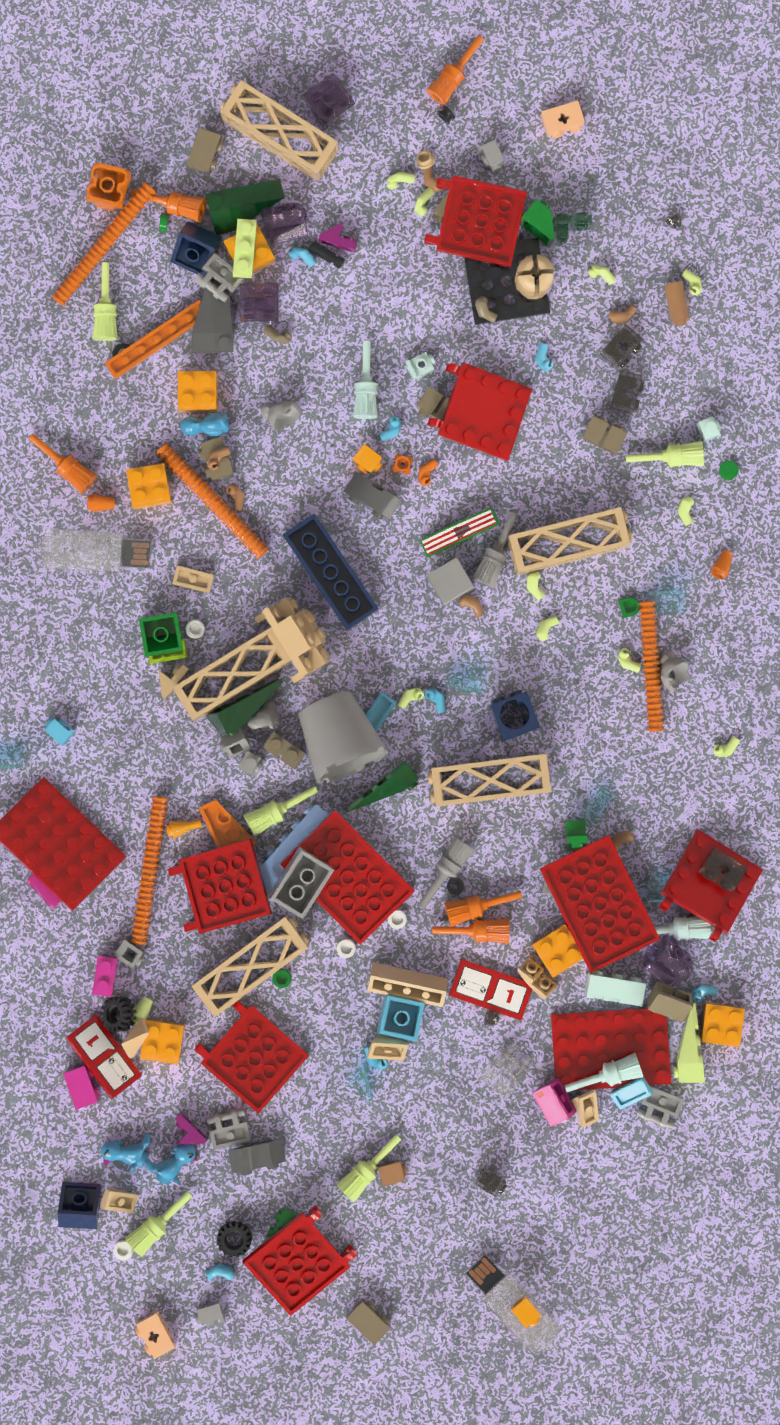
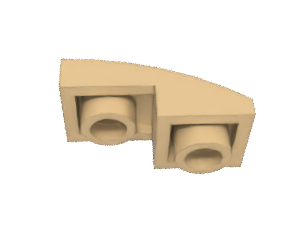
M530 957L517 970L524 981L544 1000L558 986L543 974L544 968Z

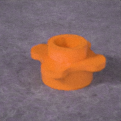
M401 454L395 455L396 461L392 470L395 473L403 472L405 475L410 474V465L413 463V458L411 456H402Z

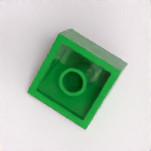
M536 199L522 216L520 225L550 248L555 238L552 213L549 209L550 206L542 200L539 202Z
M177 612L139 619L145 657L183 651L182 631Z

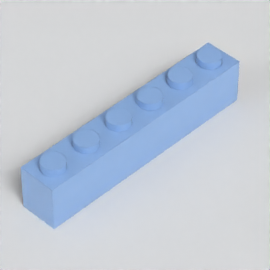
M317 804L315 806L310 805L305 810L304 814L306 816L302 821L298 819L291 826L293 831L289 835L285 833L278 841L280 846L276 850L272 848L267 853L266 857L268 859L265 863H259L267 894L272 890L284 871V868L279 863L329 815Z

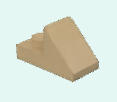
M177 666L171 673L172 679L159 670L161 694L165 700L174 691L172 687L179 684L190 671L186 666Z
M594 1089L571 1100L577 1109L578 1123L582 1128L599 1121L597 1096Z
M111 1186L110 1189H105L100 1208L133 1213L138 1194Z

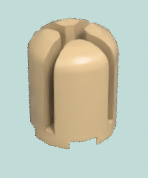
M537 254L535 261L532 255H529L519 263L515 275L516 289L527 299H539L549 292L555 276L553 274L554 266L551 261L545 256ZM532 275H536V277L538 276L536 285L534 282V277Z

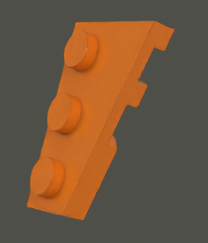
M217 800L199 807L217 848L252 839L253 845L258 844Z

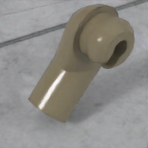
M479 297L475 303L478 315L495 323L498 314L488 309L486 297Z
M269 325L263 330V333L273 341L287 344L292 339V334L288 331H284L281 335Z

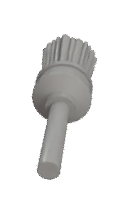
M510 513L497 543L493 547L485 548L484 555L481 557L482 561L471 577L473 580L485 586L495 588L501 567L503 568V564L507 560L506 555L503 553L505 550L503 547L518 516L516 513Z
M454 836L445 855H442L439 863L437 862L439 868L438 877L418 905L425 909L444 880H448L449 877L456 878L459 871L462 870L463 864L472 856L475 850Z

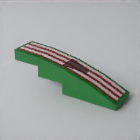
M490 507L421 539L420 543L428 558L500 525L493 508Z

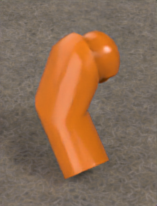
M433 458L419 468L418 481L421 485L428 486L431 483V471L438 467L437 462Z

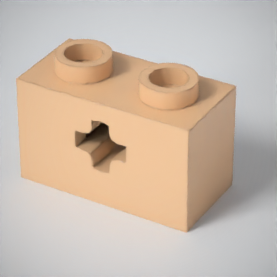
M578 100L541 112V119L547 137L558 138L567 131L571 133L578 132L585 123ZM561 117H563L564 120H567L566 124H563V122L560 121Z
M159 1311L137 1322L136 1333L140 1339H144L146 1343L144 1347L149 1356L152 1355L156 1359L175 1348L176 1343ZM152 1331H153L154 1334H157V1333L159 1334L158 1337H157V1340L155 1339V1337H153V1338L150 1337L151 1334H152Z

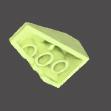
M694 1002L693 1008L685 1020L676 1066H673L674 1078H677L679 1083L705 1082L703 1058L698 1053L701 1043L699 1034L696 1032L698 1030L696 1003Z

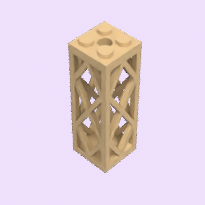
M241 80L239 84L235 83L230 91L232 95L228 100L225 99L220 106L222 121L319 182L339 151L338 141ZM244 103L258 104L261 107H243ZM246 112H267L273 125L251 124ZM277 117L289 125H280ZM258 130H276L277 133H261ZM283 130H299L302 133H284ZM271 138H280L283 146ZM287 138H308L314 151H293ZM319 144H321L322 146L325 147V149H324L323 151H322V149H321V147H320ZM299 156L318 157V159H302Z
M618 507L509 535L507 541L516 576L628 548L633 538L631 530L626 528V522H628L626 511H622V508ZM611 518L612 523L603 521V519ZM581 525L570 537L553 533ZM588 525L611 532L598 546L575 539ZM615 535L617 543L604 546ZM540 537L562 544L550 558L526 552ZM528 538H532V539L520 550V546H519V542H518V541H521V540H524V539H528ZM567 546L584 550L579 553L556 558ZM523 559L535 562V564L524 566Z
M270 627L172 688L192 721H197L292 663V660ZM265 639H268L269 642H270V644H271V645H257V644H259L260 642L264 641ZM270 651L261 671L238 672L248 652ZM277 654L281 661L270 667ZM238 656L231 672H213ZM207 677H228L217 698H196ZM235 677H253L228 693ZM195 683L188 696L184 689ZM193 703L211 704L197 711Z
M547 754L431 768V772L427 773L428 783L433 785L430 799L431 803H435V807L551 792ZM537 760L539 770L521 762ZM507 764L492 777L470 769ZM513 765L535 774L518 789L495 779ZM458 770L442 782V774L439 772ZM463 771L485 780L482 785L468 796L446 787L448 783ZM540 778L541 789L525 790ZM490 783L510 792L474 797ZM444 791L462 799L443 801L445 800Z
M287 915L191 986L214 1018L309 948L307 943L310 940L304 932L299 933L296 929L298 924L292 916L290 918ZM280 926L286 933L269 935ZM287 939L278 961L255 963L264 941ZM292 941L297 950L285 958ZM256 945L249 963L229 965ZM272 967L245 987L252 969ZM246 970L239 990L215 992L223 972ZM216 974L211 989L208 991L203 983ZM220 998H231L221 1006H219V1004L215 1000Z

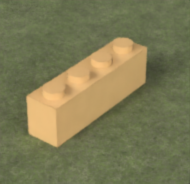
M373 962L367 991L443 1007L447 993L448 978Z

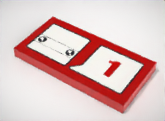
M461 959L449 996L522 1021L532 988L524 980Z
M94 1015L65 1037L111 1100L142 1076L112 1034L103 1026V1022H101L97 1015Z

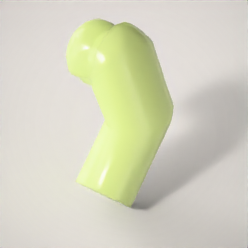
M686 268L681 277L689 281L690 293L698 295L702 291L701 278Z
M556 615L540 621L536 631L540 641L547 640L549 628L559 624Z
M622 648L618 652L621 666L639 673L641 664L632 661L629 654L630 651L627 648Z
M420 688L407 689L397 705L406 709L410 701L423 699L424 692Z
M732 736L727 744L715 745L713 752L718 757L730 756L740 740Z

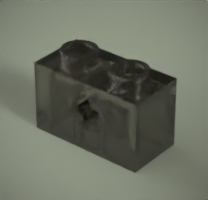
M626 324L601 351L600 356L615 370L619 367L623 369L630 361L628 357L632 352L636 354L643 347L641 345L643 338ZM620 346H627L625 349L626 351H619Z
M620 370L610 410L632 415L633 411H637L640 400H637L638 392L642 393L645 383L641 381L642 375ZM630 389V393L633 395H630L629 398L625 397L626 393L623 391Z
M714 848L708 853L699 872L707 880H713L718 883L719 887L723 890L732 892L737 888L747 868Z
M484 1164L475 1179L478 1187L494 1197H497L498 1193L502 1195L507 1187L505 1176L487 1164Z

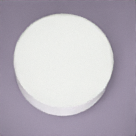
M191 620L186 625V633L189 637L198 639L204 635L205 626L200 620Z
M396 909L388 917L389 925L395 929L402 928L407 922L406 914L399 909Z
M345 938L338 942L337 952L341 957L349 958L354 955L356 945L351 939Z
M120 1240L114 1246V1254L120 1260L128 1259L133 1253V1249L126 1240Z

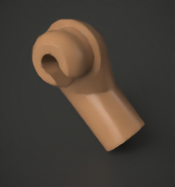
M432 167L423 169L425 186L431 188L434 192L443 191V189L436 188L438 179L433 177Z
M463 595L459 599L460 606L472 608L476 618L485 614L478 598Z

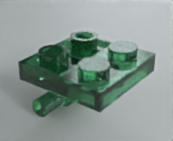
M580 212L576 213V216H568L566 213H561L553 217V229L556 232L558 244L563 245L567 243L569 238L568 231L590 230L592 215Z

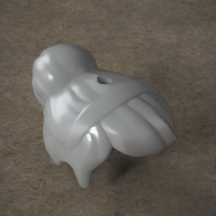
M281 401L275 404L266 403L261 408L262 417L268 419L270 426L275 431L281 430L287 424L294 427L295 422L302 413L300 406L291 401Z
M671 651L664 652L661 655V681L668 691H675L679 688V684L690 680V677L687 676L689 664L685 660L677 658Z
M266 700L260 709L248 720L247 725L255 734H257L258 728H279L280 718L276 712L277 705L275 701Z

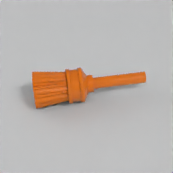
M480 35L476 37L460 60L453 65L446 64L444 69L440 71V76L426 89L427 94L440 105H446L455 88H458L460 83L464 81L463 67L484 41Z
M132 188L130 191V196L134 197L135 191L138 192L139 190ZM172 191L170 195H165V197L153 194V198L148 200L163 204V207L167 208V213L170 215L184 216L199 223L204 218L207 208L206 198L187 196L185 193H178L177 191Z
M35 434L30 435L28 439L55 461V465H57L56 473L60 474L64 480L67 479L81 495L95 482L97 474L81 465L80 461L76 460L73 455L66 457L59 455Z
M520 890L487 900L485 898L480 899L477 894H474L471 897L467 896L466 899L444 902L450 926H455L469 919L482 918L484 910H488L487 907L520 899L522 894Z
M509 918L496 920L476 919L473 925H469V927L432 926V934H463L473 937L476 943L491 941L509 944Z

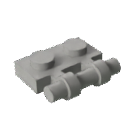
M215 253L202 268L207 275L204 277L198 273L194 278L200 283L199 286L203 289H208L213 293V297L219 298L224 303L229 298L224 293L225 289L233 293L244 280V278L233 277V267ZM214 278L221 285L216 287L210 280Z
M650 1086L653 1094L641 1100V1104L646 1105L647 1109L646 1111L638 1109L636 1116L643 1118V1121L656 1123L659 1125L658 1127L663 1129L666 1127L672 1130L675 1122L669 1121V1116L678 1117L684 1099ZM656 1109L664 1113L662 1117L652 1114V1112Z
M236 1108L230 1109V1112L222 1114L219 1112L214 1113L213 1116L206 1118L208 1125L214 1123L216 1125V1129L209 1131L214 1150L252 1140L247 1121L239 1123L238 1117L246 1116L244 1108L238 1110ZM232 1119L233 1125L222 1126V1121Z

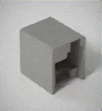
M457 557L427 574V579L443 606L474 590L473 584Z

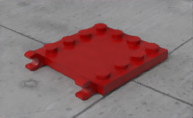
M452 175L451 181L438 178L436 188L449 190L439 236L426 234L424 244L437 245L436 251L511 268L527 191Z
M462 362L461 366L447 363L445 371L457 375L442 421L432 417L429 418L427 425L439 429L438 436L508 461L532 389L465 362Z
M697 829L660 893L665 898L659 908L666 912L672 902H675L712 925L714 929L708 939L716 942L722 932L727 934L731 929L763 869Z
M252 839L180 859V866L168 869L169 876L183 874L195 921L183 924L185 932L198 929L199 934L272 914Z
M238 1000L232 1007L241 1013L242 1016L216 1046L209 1052L199 1043L194 1050L204 1058L201 1064L259 1114L309 1057V1054L252 1004L247 1008Z
M316 1205L308 1211L307 1215L303 1211L242 1260L243 1264L290 1316L350 1268L348 1262L358 1255L352 1245L347 1246L343 1253L340 1254L313 1224V1222L322 1217L321 1210Z

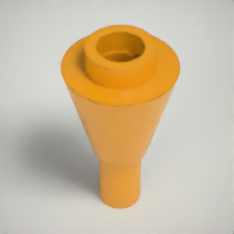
M200 820L191 822L168 821V825L165 826L167 836H171L172 840L191 829L202 827Z

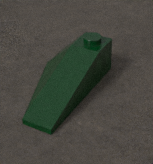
M280 179L205 194L217 235L237 230V219L252 220L285 198Z
M275 679L255 689L253 694L249 693L239 697L237 703L225 704L205 716L221 735L228 734V736H232L239 732L238 728L244 726L283 683V680Z
M404 761L345 810L350 812L403 792L406 789L411 791L418 785L416 781L419 778Z

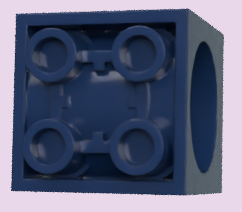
M522 690L510 693V698L505 700L503 696L492 700L493 704L489 707L502 742L540 728L527 691L522 693ZM516 701V704L524 705L528 717H525L523 721L525 725L523 727L512 729V726L502 723L500 713L503 712L505 708L503 705L506 702Z

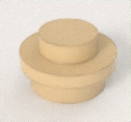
M427 150L421 151L416 157V163L421 169H427L435 162L433 153Z

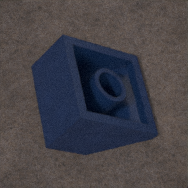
M187 221L179 233L170 262L195 274L200 273L205 277L207 273L202 268L214 253L217 254L222 237Z
M62 1182L57 1213L58 1227L97 1229L101 1184Z

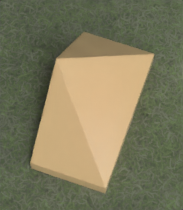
M140 1018L121 1043L129 1058L135 1056L149 1035L144 1018Z
M379 1034L372 1040L367 1057L369 1059L404 1061L409 1045L402 1039Z

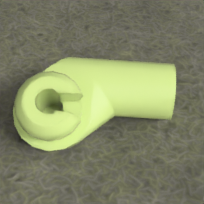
M404 172L393 174L387 179V187L395 189L399 182L413 184L415 175Z
M428 187L417 198L414 210L420 216H424L428 211L424 205L434 195V191Z
M595 264L588 270V274L592 278L600 275L609 285L616 281V277L607 267Z
M691 497L683 498L678 507V514L685 526L694 522L689 514L691 506L694 505V500Z
M533 571L527 577V590L539 601L545 593L538 587V582L541 578L540 574Z

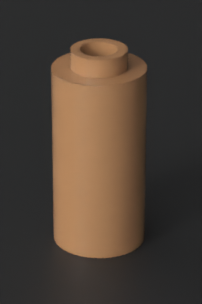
M672 282L664 285L671 323L675 324V326L686 325V321L690 320L683 282Z

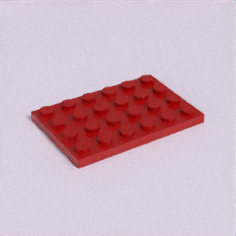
M45 777L0 819V843L72 912L127 857Z
M335 809L279 863L285 869L300 846L333 867L334 871L319 893L316 901L360 945L415 892Z
M609 835L539 868L590 973L660 940Z
M648 1008L551 1014L555 1079H559L564 1089L566 1084L599 1074V1071L603 1069V1063H609L612 1060L616 1062L633 1053H636L643 1077L649 1086L671 1084L667 1016L648 1010ZM638 1078L621 1081V1084L617 1083L614 1086L600 1081L576 1090L619 1088Z

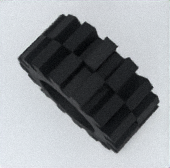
M109 997L108 1000L104 1001L105 1005L101 1007L103 1012H100L103 1018L100 1019L101 1022H105L103 1026L107 1027L108 1031L124 1032L134 1025L132 1020H136V1016H133L136 1013V1010H133L135 1005L131 1003L132 1000L128 999V997ZM118 1007L120 1009L119 1020H117L116 1011Z
M227 1222L219 1230L217 1245L225 1256L239 1257L249 1250L252 1241L251 1231L246 1224H242L243 1222ZM238 1232L242 1237V1242L238 1246H231L227 1242L229 1233Z

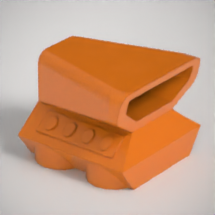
M94 163L85 200L94 203L96 207L115 211L116 208L122 209L127 188L132 181L131 172L120 167Z

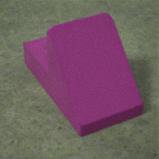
M343 223L319 235V243L353 253L356 252L357 242H354V238L348 236L340 237Z
M182 1112L175 1117L177 1121L175 1125L181 1131L186 1130L188 1132L177 1144H205L208 1138Z

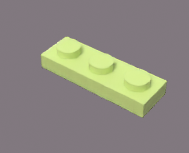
M237 219L233 277H253L257 220Z

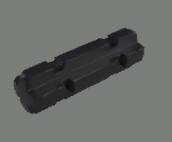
M315 241L311 244L309 248L311 253H317L318 257L330 264L334 263L333 265L337 268L343 266L345 262L343 257L339 255L337 257L336 253L324 246L320 247L321 244Z

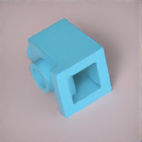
M54 717L47 721L45 724L47 728L44 730L62 746L76 732L72 728L68 730L69 725L62 719L58 721Z

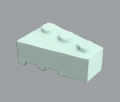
M597 970L593 973L588 972L584 996L591 999L597 998L604 1001L642 1006L646 983L642 982V978L631 976L630 980L623 979V975L612 973L611 976H605L603 971Z

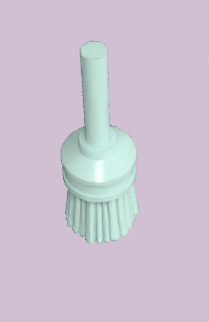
M363 341L362 377H360L359 382L354 384V395L356 398L353 417L357 419H375L378 417L376 404L378 384L373 382L372 377H370L371 341Z
M686 916L675 917L672 923H668V926L655 927L657 934L669 933L677 941L682 939L688 940V938L708 939L711 934V925L697 916L689 918Z
M633 1053L616 1062L612 1060L609 1063H603V1069L599 1071V1074L564 1086L566 1092L600 1081L614 1086L617 1083L621 1084V1081L643 1077L636 1053Z

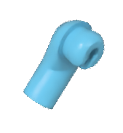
M295 246L288 253L293 260H296L298 256L301 257L309 267L317 262L309 251L304 248Z
M540 343L535 361L543 371L551 370L553 362L546 356L549 345Z
M392 416L389 420L388 430L379 433L382 442L399 434L402 425L399 417Z
M435 688L427 689L425 697L436 703L437 713L446 712L444 694Z
M700 984L691 992L693 1002H700V999L705 995L716 997L718 987Z
M370 1045L365 1046L364 1051L368 1064L377 1069H385L388 1064L387 1060L369 1059L367 1054Z
M222 1263L205 1272L209 1280L218 1275L225 1277L227 1280H232L235 1277L233 1268Z

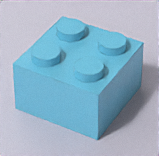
M385 995L376 1034L416 1042L425 1003Z

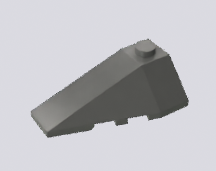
M214 278L210 280L216 287L221 285ZM204 288L195 325L191 333L192 353L234 352L229 290L225 289L224 291L229 296L224 303L219 298L213 297V293Z

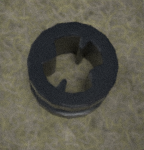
M445 105L441 111H437L439 117L447 125L450 124L451 119H455L454 114Z
M451 878L447 882V890L453 895L460 894L464 889V883L459 878ZM454 881H459L458 884H461V888H458L457 892L452 891L453 888L450 889V884H453Z

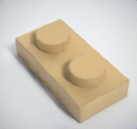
M177 566L172 584L210 594L214 575Z

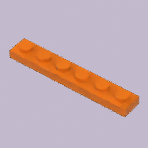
M197 300L105 362V366L114 379H118L192 329L195 325L201 301Z

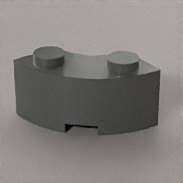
M355 472L344 490L350 496L348 498L350 501L357 505L359 502L372 510L371 514L379 519L384 517L390 520L401 503V500L392 493L377 486L373 481Z
M281 1139L263 1141L255 1145H244L228 1150L232 1173L240 1172L241 1175L251 1174L252 1170L263 1167L268 1169L278 1168L280 1163L286 1161Z

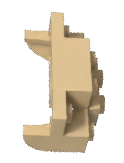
M291 597L284 598L277 604L265 608L260 615L254 618L257 623L267 619L298 670V673L291 677L294 683L330 663L328 659L329 654L323 648V644L326 642L324 631L320 627L318 628L314 622L316 619L311 611L307 609L299 610V605L295 599ZM308 652V657L304 658L303 655Z

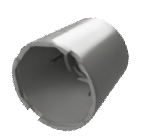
M337 692L323 699L315 700L299 713L314 776L319 784L323 783V780L330 783L367 769L368 763L373 760L377 763L388 754L386 746L352 692Z

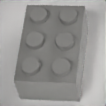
M299 846L268 896L272 901L303 919L334 869Z

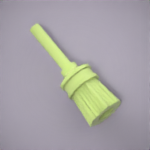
M102 262L101 298L99 303L93 305L95 322L92 339L97 341H114L118 339L116 326L117 306L112 304L109 298L108 262Z
M697 441L681 445L680 443L668 444L666 450H662L659 453L626 455V462L662 460V462H667L670 468L673 466L681 467V465L703 466V442Z
M313 786L284 803L282 801L277 803L271 800V802L263 804L264 807L243 816L256 837L271 825H277L278 822L284 821V813L287 812V809L318 793V791Z
M396 1134L372 1160L368 1159L367 1162L359 1160L358 1164L352 1167L353 1170L336 1185L350 1200L355 1202L368 1184L370 1185L371 1181L377 1177L375 1170L378 1168L377 1164L402 1139Z
M187 1191L162 1216L154 1217L150 1215L146 1221L142 1222L140 1227L125 1237L129 1246L138 1255L143 1257L156 1240L159 1241L160 1237L166 1234L165 1226L168 1224L167 1221L193 1197L191 1193Z

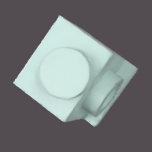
M426 352L405 361L413 381L433 372V366L436 365L433 356H428ZM421 361L425 363L423 368L418 366V363Z
M713 417L696 424L703 442L721 436L719 422Z

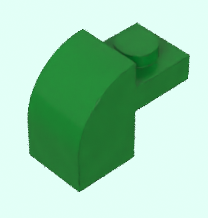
M565 820L567 851H576L586 846V843H588L586 820Z

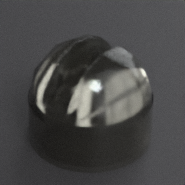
M679 213L665 220L672 229H677V226L680 227L682 224Z
M487 1010L484 1017V1025L495 1026L499 1023V1015L494 1011Z

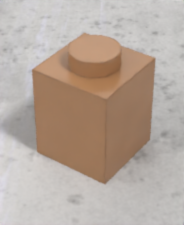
M400 1160L378 1165L383 1187L405 1181V1175H408L405 1163L401 1164Z

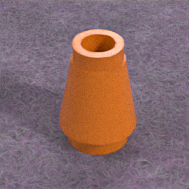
M94 493L87 496V510L97 512L115 509V498Z
M728 550L722 551L711 567L712 576L724 580L729 575L733 557L732 552Z

